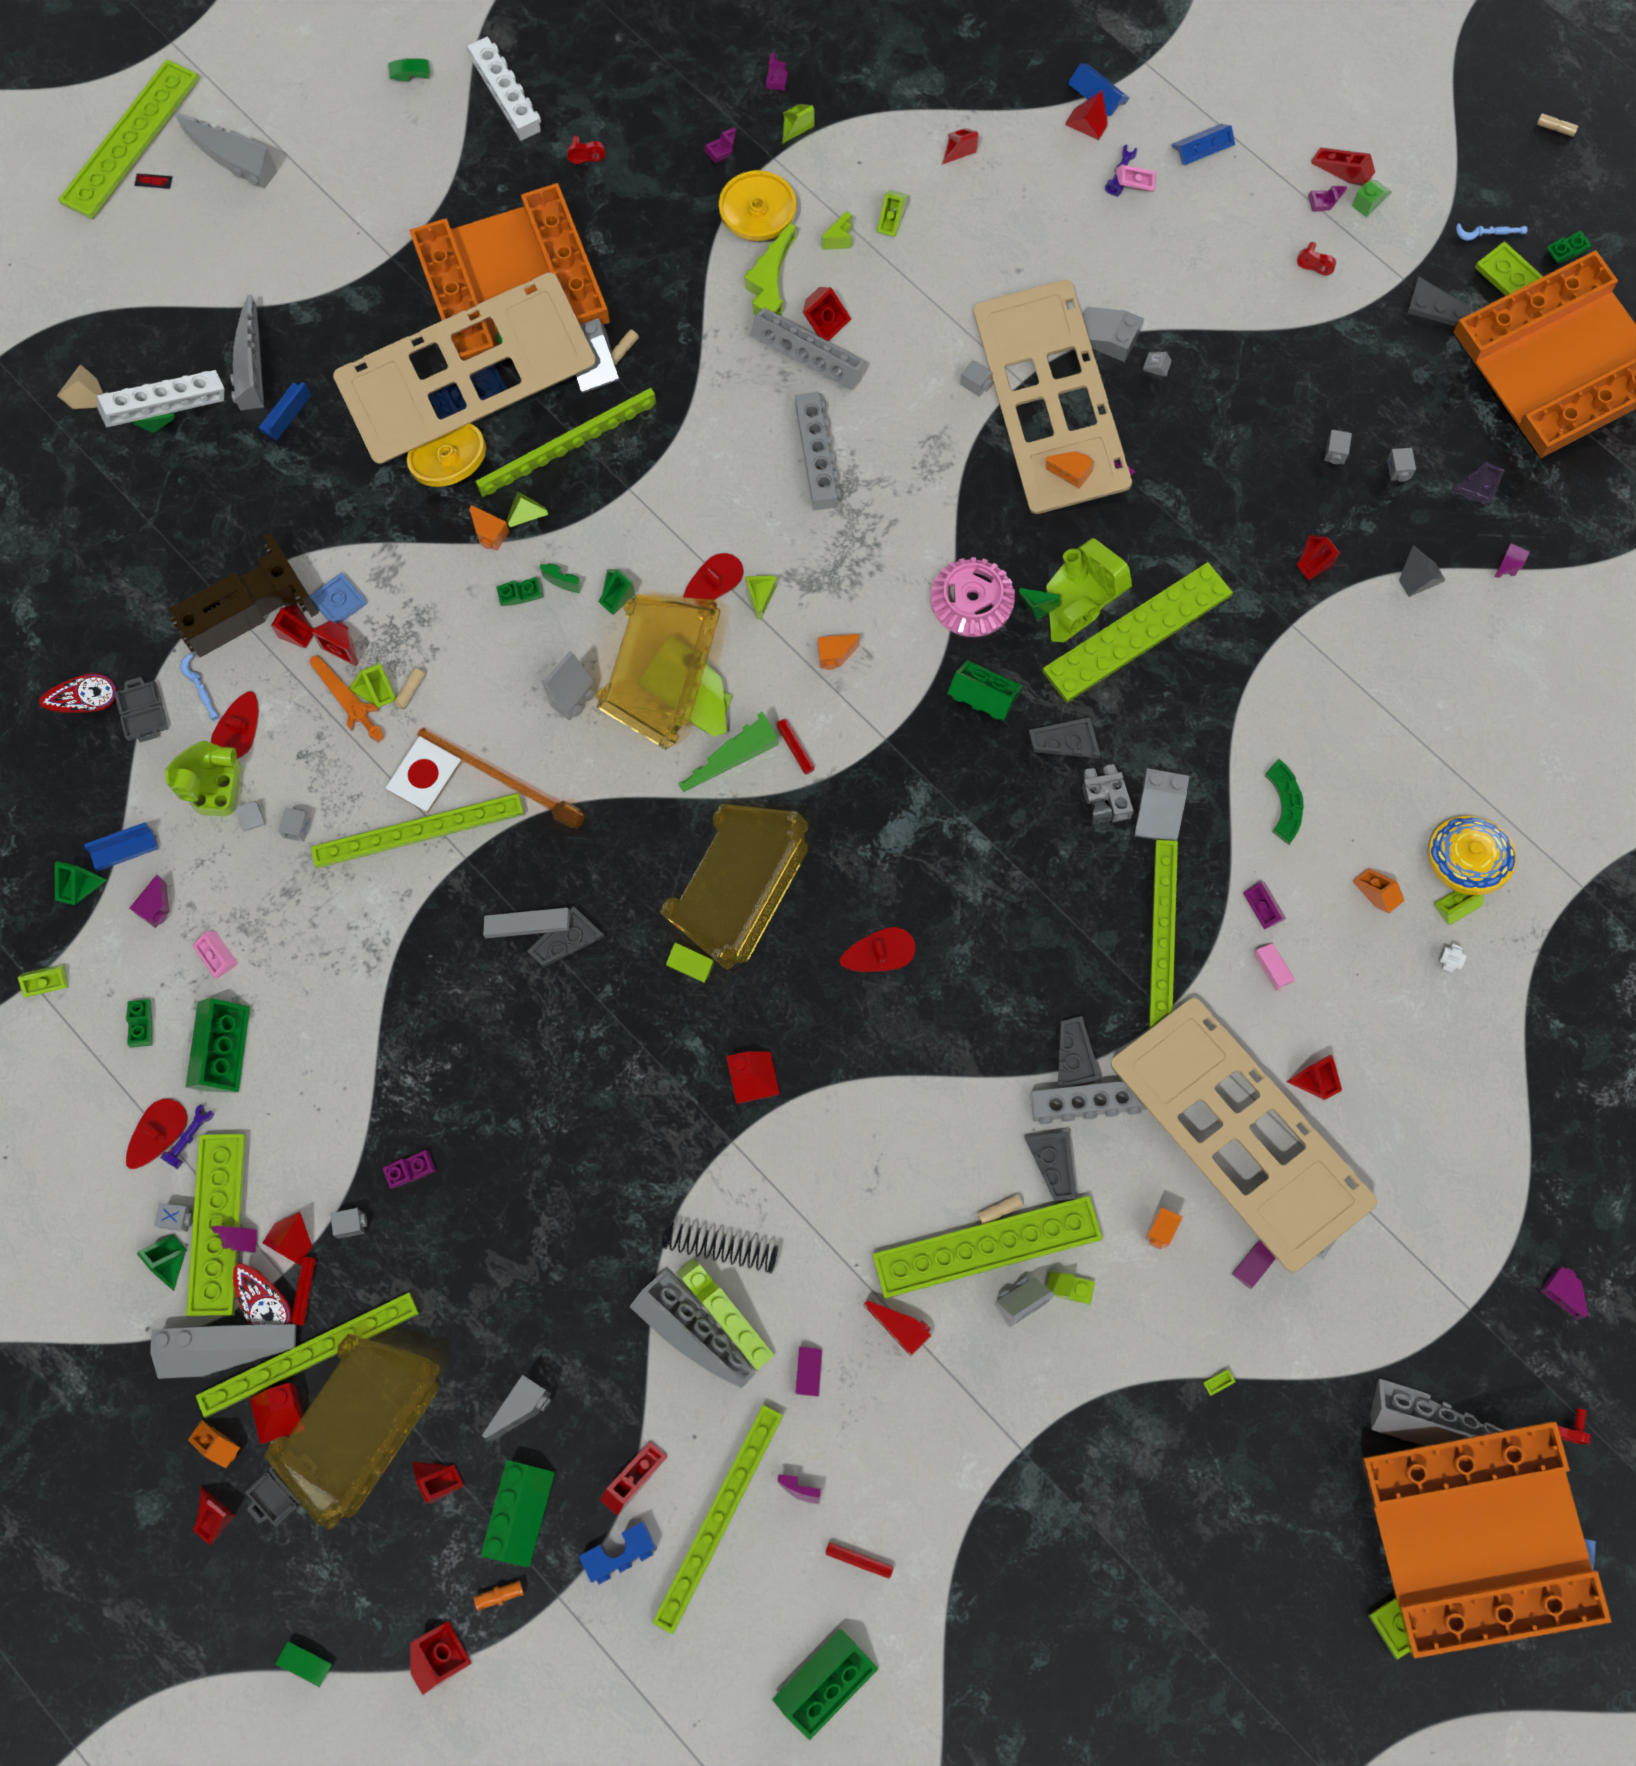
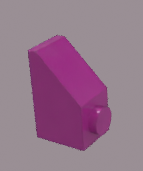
M157 874L129 908L154 928L166 920L169 912L167 884Z
M1567 1267L1557 1268L1540 1291L1577 1320L1586 1318L1588 1311L1582 1281L1576 1277L1577 1274Z

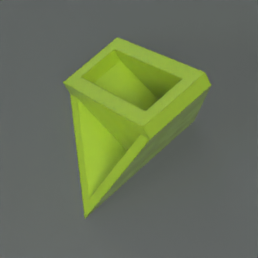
M798 104L783 112L782 144L814 127L813 105Z
M517 491L507 522L509 527L546 516L548 512L544 506Z
M773 575L745 576L748 599L757 619L761 620L776 590L777 577Z
M381 663L360 670L349 687L352 693L374 704L377 708L394 702L396 699Z

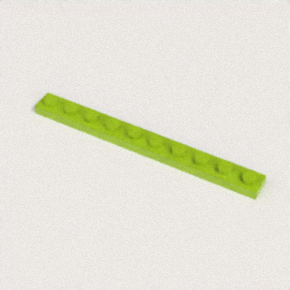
M649 388L477 480L476 484L482 497L493 494L504 485H510L517 478L530 474L532 470L547 465L557 457L564 456L573 448L581 447L588 440L599 437L603 432L616 428L626 420L633 419L644 410H650L656 405L655 393Z
M517 793L311 846L314 866L318 869L523 816L524 811L520 795Z
M1156 840L1149 1030L1173 1012L1178 841Z
M411 1293L392 1300L196 1395L203 1416L207 1418L419 1315Z
M762 1405L652 1622L654 1625L674 1634L784 1415Z

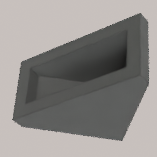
M1413 545L1399 582L1408 597H1411L1445 582V578L1436 563Z

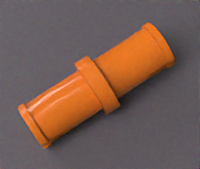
M518 1580L500 1588L496 1586L494 1590L475 1595L473 1598L477 1611L496 1604L499 1606L503 1605L504 1601L523 1596L524 1593L521 1582Z

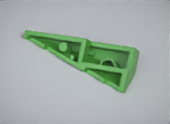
M761 711L757 715L759 719L751 726L746 724L741 733L730 738L707 758L708 763L700 770L698 768L692 771L693 775L678 783L682 791L686 792L778 746V737L765 714Z

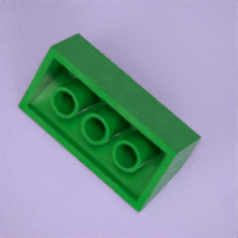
M214 998L197 1002L186 1088L208 1092H239L250 1007Z
M506 1460L480 1556L530 1568L555 1472Z
M840 1629L772 1700L784 1716L806 1738L811 1740L873 1676L878 1668L856 1643Z

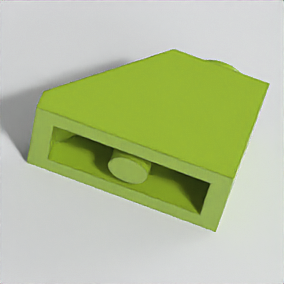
M893 190L885 193L877 232L896 236L905 212L908 199L907 194Z

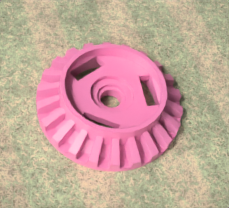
M971 557L969 560L962 558L958 562H951L940 571L939 575L934 579L930 600L936 618L945 628L958 635L980 637L995 632L1007 622L1014 607L1015 592L1011 579H1008L1006 572L1000 570L997 564L988 563L986 559L976 560V557ZM974 573L986 576L992 582L989 583L975 576ZM948 586H955V603H950L948 599ZM974 592L978 595V599L971 601L967 598V594ZM989 605L993 606L991 610L985 613L975 614Z

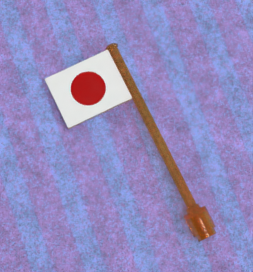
M421 728L418 731L417 741L385 788L389 792L429 813L463 761L551 810L553 819L571 829H578L585 819V814L579 808L564 800L560 803H555L426 731V728Z

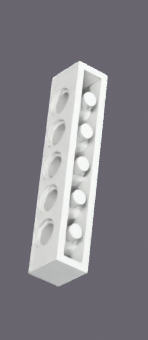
M486 37L468 45L470 59L520 141L541 132L539 114L537 111L533 112L531 101L529 98L524 97L521 85L516 84L512 70L508 71L507 63L503 56H499L496 44L491 43L489 38Z
M216 370L204 371L195 375H186L181 378L98 395L97 408L105 426L110 427L224 401V387Z

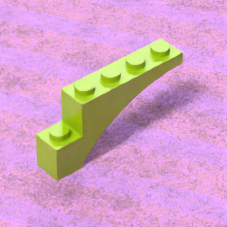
M789 223L778 235V238L769 244L765 254L759 256L756 265L745 274V288L756 295L752 302L753 314L755 316L764 308L779 316L784 312L783 300L780 299L778 292V279L783 260L797 238L796 226L792 223Z
M694 1258L676 1272L756 1370L774 1356L722 1289Z

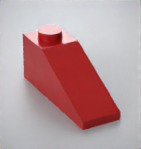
M1320 147L1311 160L1313 165L1352 184L1365 185L1375 173L1371 154Z
M868 1300L864 1303V1307L910 1357L931 1338L929 1333L931 1329L923 1320L918 1322L916 1318Z
M650 1441L608 1486L600 1501L618 1516L668 1456Z

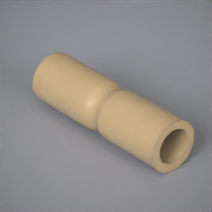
M1542 113L1537 122L1539 126L1556 130L1571 137H1574L1578 125L1558 120Z
M629 330L619 342V345L612 350L615 365L639 338L635 331Z
M417 668L413 669L405 682V686L393 702L395 706L405 709L413 696V692L425 676L424 672Z
M1015 1195L1000 1202L998 1205L977 1213V1217L981 1225L1023 1207L1020 1197Z

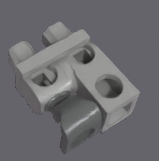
M1114 764L1103 767L1104 776L1097 777L1094 768L1086 769L1084 771L1082 789L1086 803L1093 805L1091 825L1111 820L1112 822L1131 819L1133 808L1122 772L1118 773Z

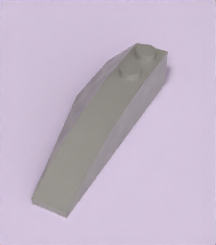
M181 113L176 114L181 128L204 153L231 171L236 177H242L252 185H258L265 189L277 173L268 147L231 130L228 133L225 132L223 127L217 126L213 128L208 122L203 121L200 124L196 118Z
M252 294L247 295L238 322L233 349V374L230 375L231 383L234 386L232 399L234 403H237L240 410L264 407L257 305Z
M665 1269L639 1293L630 1305V1308L682 1354L718 1377L743 1388L755 1373L741 1354L730 1347V1340L725 1333L720 1334L714 1326L716 1322L712 1316L707 1317L701 1309L703 1305Z
M238 1325L152 1329L150 1353L158 1379L204 1377L221 1370H227L240 1364L250 1363L256 1359L269 1357L295 1348L296 1325Z
M1382 1379L1377 1381L1370 1417L1371 1430L1381 1434H1387L1404 1441L1427 1446L1505 1431L1488 1422L1483 1425L1469 1413L1465 1412L1462 1415L1451 1410L1452 1405L1445 1402L1442 1405L1430 1400L1431 1396L1424 1392Z

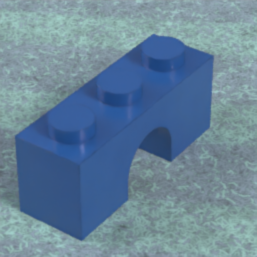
M641 1522L621 1533L626 1544L621 1556L617 1558L610 1557L605 1552L603 1545H599L579 1556L591 1583L597 1581L598 1585L611 1579L610 1573L616 1570L622 1573L633 1567L632 1561L640 1558L642 1562L654 1555L652 1551L657 1547L645 1522Z

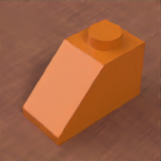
M1077 451L1052 455L1046 458V470L1080 489L1093 472V460L1087 454H1081Z
M471 505L469 509L479 543L486 549L492 548L498 551L509 533L507 522Z
M859 634L818 637L820 668L832 670L841 667L859 647Z
M1370 868L1353 880L1354 884L1375 907L1387 913H1390L1405 901L1397 881Z
M1161 1207L1155 1213L1145 1239L1150 1241L1149 1244L1155 1248H1167L1183 1216Z
M201 1420L188 1439L204 1457L224 1468H227L229 1463L235 1459L240 1449L231 1439L203 1420Z

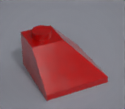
M818 287L805 300L802 313L817 336L826 341L835 336L851 320V317L831 287Z
M329 620L312 630L322 650L354 666L358 665L353 640L347 626L340 622L336 624Z
M748 1051L726 1056L736 1104L780 1095L770 1052Z
M287 1383L265 1390L250 1398L260 1444L306 1430L296 1385Z
M449 1621L410 1643L411 1676L422 1696L472 1664Z

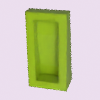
M1229 1369L1203 1384L1211 1396L1236 1381Z

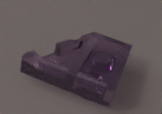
M1485 462L1477 471L1472 472L1464 481L1457 484L1452 492L1490 506L1505 469Z

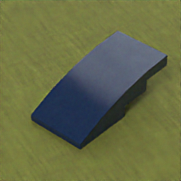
M495 365L489 366L470 376V380L480 400H486L507 390ZM456 383L439 389L428 396L436 416L440 420L467 407Z

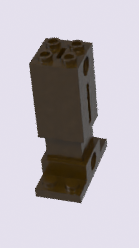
M271 533L263 536L267 543L263 546L268 555L258 560L260 563L259 567L240 577L235 572L169 608L173 615L170 619L191 653L196 652L200 658L266 622L263 616L282 605L286 607L299 604L302 611H308L311 617L318 614L311 598Z

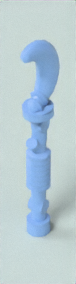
M1457 224L1456 230L1461 239L1469 241L1477 238V236H1482V234H1526L1527 226H1521L1520 228H1493L1491 226L1489 229H1483V226H1479L1473 232L1468 233L1462 229L1461 224Z
M188 654L181 662V672L185 677L190 678L191 682L195 683L199 691L198 694L210 713L211 720L215 721L219 718V715L211 705L210 697L204 689L205 685L201 684L200 675L190 671L189 662L193 655Z

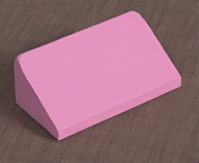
M1126 165L1116 168L1119 185L1155 191V171Z
M215 931L204 932L192 945L215 979L238 964Z
M1273 943L1261 947L1254 952L1256 959L1276 991L1295 981Z

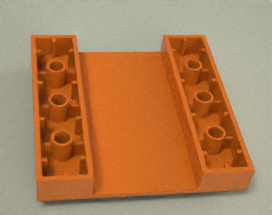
M558 183L521 194L524 207L450 229L447 218L409 230L441 321L550 272L557 276L579 325L598 318L603 325L610 323L607 307ZM535 285L525 289L526 295L537 291ZM479 311L468 315L470 321L481 316ZM487 319L451 337L459 357L463 361L501 344L497 342V329L492 319Z
M1596 250L1460 319L1454 330V334L1540 458L1636 409V324L1612 292L1618 280Z
M1546 1422L1361 1458L1410 1655L1413 1658L1611 1623L1598 1571L1592 1569L1566 1472L1570 1470L1557 1422Z

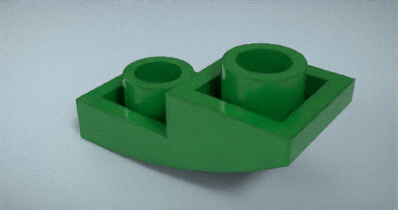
M409 58L388 63L390 79L409 81L410 76L429 78L428 59Z
M1580 230L1566 239L1564 237L1546 249L1558 264L1589 250L1591 244Z
M540 564L542 577L561 589L580 594L581 584L579 577L573 574L563 575L561 567L555 564Z
M537 576L519 583L513 580L496 586L501 606L526 603L544 597L540 579Z
M150 999L128 1001L126 1021L129 1024L127 1045L129 1048L152 1046V1009Z
M288 1641L275 1662V1665L317 1687L321 1686L332 1665Z

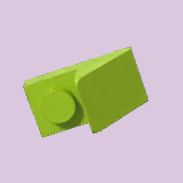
M846 211L821 236V248L824 250L851 248L852 237L848 233L853 227L852 214Z
M1049 1272L1047 1287L1054 1293L1053 1297L1090 1305L1095 1282L1074 1277V1274Z

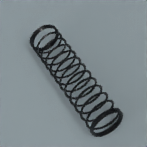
M669 1220L666 1224L662 1240V1249L666 1250L669 1244L670 1250L673 1251L678 1243V1251L679 1253L683 1252L687 1243L688 1255L692 1253L695 1247L696 1257H699L704 1248V1257L705 1259H707L710 1256L711 1251L713 1249L714 1261L718 1259L722 1249V1263L726 1262L730 1253V1264L733 1265L739 1254L740 1267L743 1266L748 1255V1269H750L753 1266L757 1255V1271L761 1269L765 1259V1272L768 1274L773 1273L778 1253V1245L773 1246L769 1266L767 1269L768 1253L770 1246L769 1243L767 1244L761 1264L758 1268L759 1253L761 1246L760 1241L758 1242L751 1265L750 1254L752 1239L749 1241L746 1254L741 1264V1254L744 1240L743 1237L740 1240L736 1256L732 1262L735 1236L732 1237L727 1255L724 1259L726 1233L724 1234L718 1254L715 1258V1247L718 1232L716 1231L711 1248L706 1257L709 1230L706 1231L702 1247L698 1254L700 1227L698 1228L693 1246L689 1252V1241L692 1226L689 1227L686 1240L680 1251L683 1223L680 1226V1230L673 1248L672 1235L675 1222H670Z

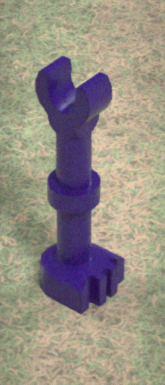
M1125 144L1122 150L1123 158L1116 168L1121 165L1127 166L1129 161L1136 157L1137 148H1134L1132 152H1128V145ZM1115 168V175L1113 179L1107 181L1105 191L1119 197L1124 186L1119 185Z
M201 1104L195 1110L193 1122L185 1132L179 1135L180 1139L172 1150L164 1152L160 1157L177 1170L183 1163L182 1160L177 1158L187 1143L190 1144L192 1142V1137L199 1127L205 1122L210 1121L214 1116L212 1111H209L205 1116H201L204 1110Z

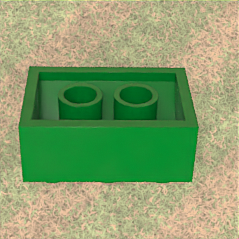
M967 660L955 673L947 694L951 695L956 701H964L970 704L975 710H983L995 719L1004 720L1010 713L1023 686Z

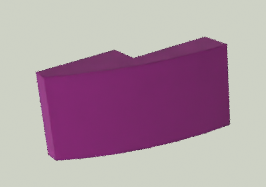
M427 1150L408 1159H400L383 1168L390 1189L436 1172L430 1153Z

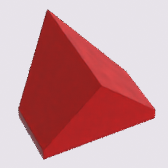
M1102 90L1076 107L1065 125L1096 140H1100L1108 127Z
M963 128L949 133L942 165L977 153L978 131Z
M1309 535L1301 558L1296 565L1307 579L1311 580L1334 566L1340 552L1328 537Z
M298 604L280 608L271 624L278 638L302 648L307 647L313 636V629Z
M1328 1055L1310 1065L1287 1081V1083L1315 1095L1323 1101L1342 1091L1332 1055Z
M301 1212L274 1223L262 1244L300 1266L303 1257H307L313 1247Z
M412 1462L416 1483L425 1502L428 1504H433L464 1486L455 1465L445 1466Z
M201 1486L197 1522L193 1531L211 1545L234 1518L235 1514Z

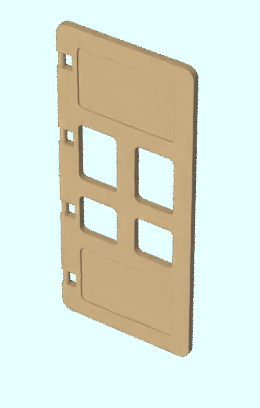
M549 272L528 283L521 284L486 300L471 309L462 311L427 327L412 336L403 338L368 354L353 363L346 364L335 370L334 379L373 461L377 464H383L588 370L595 365L596 360L557 276ZM535 285L537 291L526 295L525 289ZM479 311L481 316L470 321L468 315ZM487 319H492L503 340L502 344L468 360H461L451 337ZM423 337L425 342L414 347L411 341ZM438 344L448 364V368L424 380H420L409 357L411 354L430 345ZM507 358L512 359L521 378V383L486 400H480L470 380V376ZM366 362L368 368L357 373L355 367ZM456 383L467 407L440 420L437 418L428 396L439 389Z
M1061 280L976 304L974 306V316L988 365L992 372L993 383L1030 511L1034 514H1040L1129 490L1132 486V479L1072 282ZM1072 301L1074 309L1068 310L1066 302ZM1074 349L1080 364L1081 373L1057 380L1054 379L1047 356ZM1088 353L1090 361L1084 362L1081 354ZM1028 360L1033 361L1039 384L1012 391L1008 383L1005 367ZM1086 388L1097 424L1069 431L1058 396L1062 393ZM1042 399L1045 401L1054 435L1037 441L1026 442L1016 406ZM1104 406L1106 414L1099 415L1097 407ZM1077 451L1081 454H1087L1093 460V472L1079 489L1046 470V458L1052 455ZM1120 459L1122 468L1116 469L1114 461Z
M1195 998L1189 999L1112 1059L1111 1067L1113 1071L1288 1272L1294 1273L1299 1271L1376 1207L1377 1198L1357 1178L1350 1167L1316 1129L1305 1120V1117L1272 1080L1262 1072L1255 1061L1229 1032L1219 1024L1200 1000ZM1207 1018L1216 1027L1212 1031L1203 1023ZM1253 1070L1262 1079L1258 1083L1249 1075ZM1234 1072H1239L1259 1094V1098L1240 1113H1235L1215 1091V1087ZM1197 1101H1202L1222 1123V1127L1202 1143L1197 1142L1178 1120V1116ZM1268 1111H1274L1305 1146V1150L1286 1165H1281L1250 1131L1249 1127ZM1299 1123L1309 1131L1306 1136L1297 1129L1296 1126ZM1232 1140L1238 1141L1268 1176V1179L1249 1195H1243L1212 1159L1215 1153ZM1348 1176L1358 1186L1354 1190L1344 1181Z

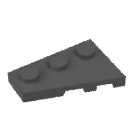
M1418 276L1408 309L1409 314L1457 326L1460 319L1470 315L1471 308Z
M1069 1132L1024 1137L1054 1202L1077 1199Z

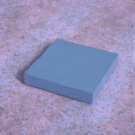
M342 572L309 596L325 618L336 624L338 622L342 623L367 604L366 600Z

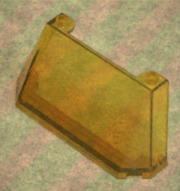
M637 594L632 599H628L624 610L626 611L625 616L629 619L610 681L604 688L601 687L597 693V708L659 745L662 749L667 750L673 746L679 738L678 730L682 728V724L687 725L692 714L721 613L720 609L716 607L717 602L707 599Z
M720 804L718 810L713 815V824L718 832L679 900L670 897L662 906L660 914L724 969H730L733 967V964L738 962L744 963L749 960L808 852V843H805V832L808 831V822L796 811Z
M347 1334L340 1341L337 1356L342 1359L289 1438L281 1436L274 1439L269 1444L268 1450L264 1455L315 1523L331 1530L337 1526L338 1520L345 1516L350 1518L358 1512L437 1394L438 1384L435 1383V1377L440 1372V1366L427 1357L352 1334Z

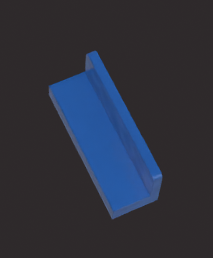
M1080 63L1069 81V85L1087 99H1090L1102 90L1105 110L1108 116H1112L1118 105L1126 104L1130 98L1088 64Z
M1219 124L1171 145L1172 148L1179 150L1181 164L1187 165L1235 145L1232 125Z
M301 382L300 385L292 383L259 426L262 433L276 441L311 397L310 391L304 382Z
M145 822L84 844L85 850L91 855L97 872L159 849L153 830Z

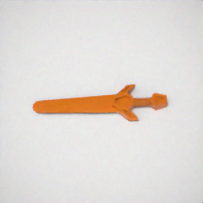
M312 656L309 661L310 665L347 712L348 728L352 731L355 722H361L369 731L368 735L370 738L378 743L382 741L384 736L380 727L375 726L367 717L368 712L379 711L374 704L362 703L319 656Z

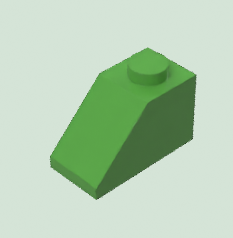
M1369 180L1356 193L1352 207L1367 218L1392 191L1377 180Z

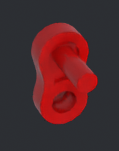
M574 136L572 144L567 148V157L574 164L587 161L599 162L605 157V147L598 141L581 144L580 138Z
M1310 242L1307 248L1299 252L1297 264L1301 268L1314 270L1325 276L1334 272L1336 267L1335 258L1331 255L1316 252L1315 242Z
M1577 1408L1574 1430L1558 1426L1562 1440L1590 1445L1591 1435L1584 1433L1587 1410Z

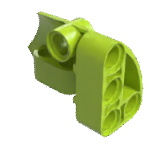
M1091 538L1078 549L1067 550L1063 554L1064 564L1046 585L1047 593L1058 594L1062 600L1061 606L1049 613L1052 642H1066L1099 616L1101 609L1132 587L1130 570L1126 562L1095 538Z
M670 635L636 685L650 695L658 697L671 706L677 714L711 736L715 737L727 733L722 678L697 652L692 651ZM692 655L696 659L694 666L686 664V656Z
M200 741L181 752L165 769L166 784L179 799L188 801L200 815L229 816L234 812L241 765L236 759L235 748L220 747L208 741ZM230 781L226 787H222L225 782ZM206 800L203 805L198 806L200 801ZM227 801L223 807H219L221 802Z

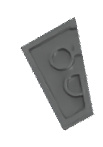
M1090 717L1031 729L1028 732L1033 752L1100 759L1101 755Z
M573 906L570 909L569 930L545 933L527 952L544 968L604 938V934Z
M1083 1017L1061 1021L1057 1088L1075 1087L1100 1081V1074Z

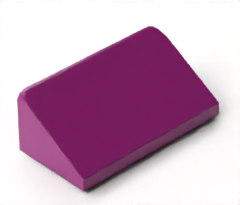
M1259 882L1243 892L1264 930L1286 919L1265 882Z
M1259 1240L1232 1275L1251 1289L1276 1258Z
M799 1347L796 1395L819 1397L822 1349Z

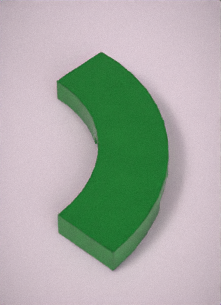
M1278 759L1265 774V777L1277 790L1281 803L1280 819L1273 833L1290 845L1301 826L1304 803L1302 791L1299 789L1296 777L1286 764Z

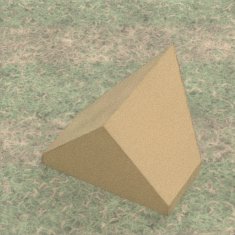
M79 365L57 396L72 409L97 408V396L102 395L103 392L97 378L82 365Z

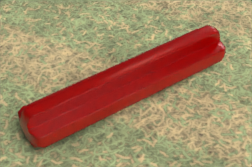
M786 719L778 721L777 728L802 771L806 775L812 773L814 766Z
M303 1257L291 1318V1324L301 1326L305 1323L315 1267V1259L311 1257Z
M829 1543L825 1551L827 1556L888 1579L891 1578L894 1570L891 1565L833 1543Z

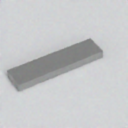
M568 908L484 916L483 935L485 938L568 931L570 910Z

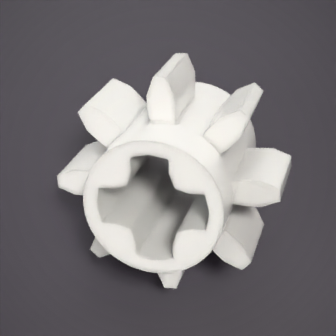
M1452 944L1450 948H1443L1439 958V962L1443 963L1442 969L1453 972L1456 968L1461 970L1466 960V954H1463L1462 951L1463 947Z

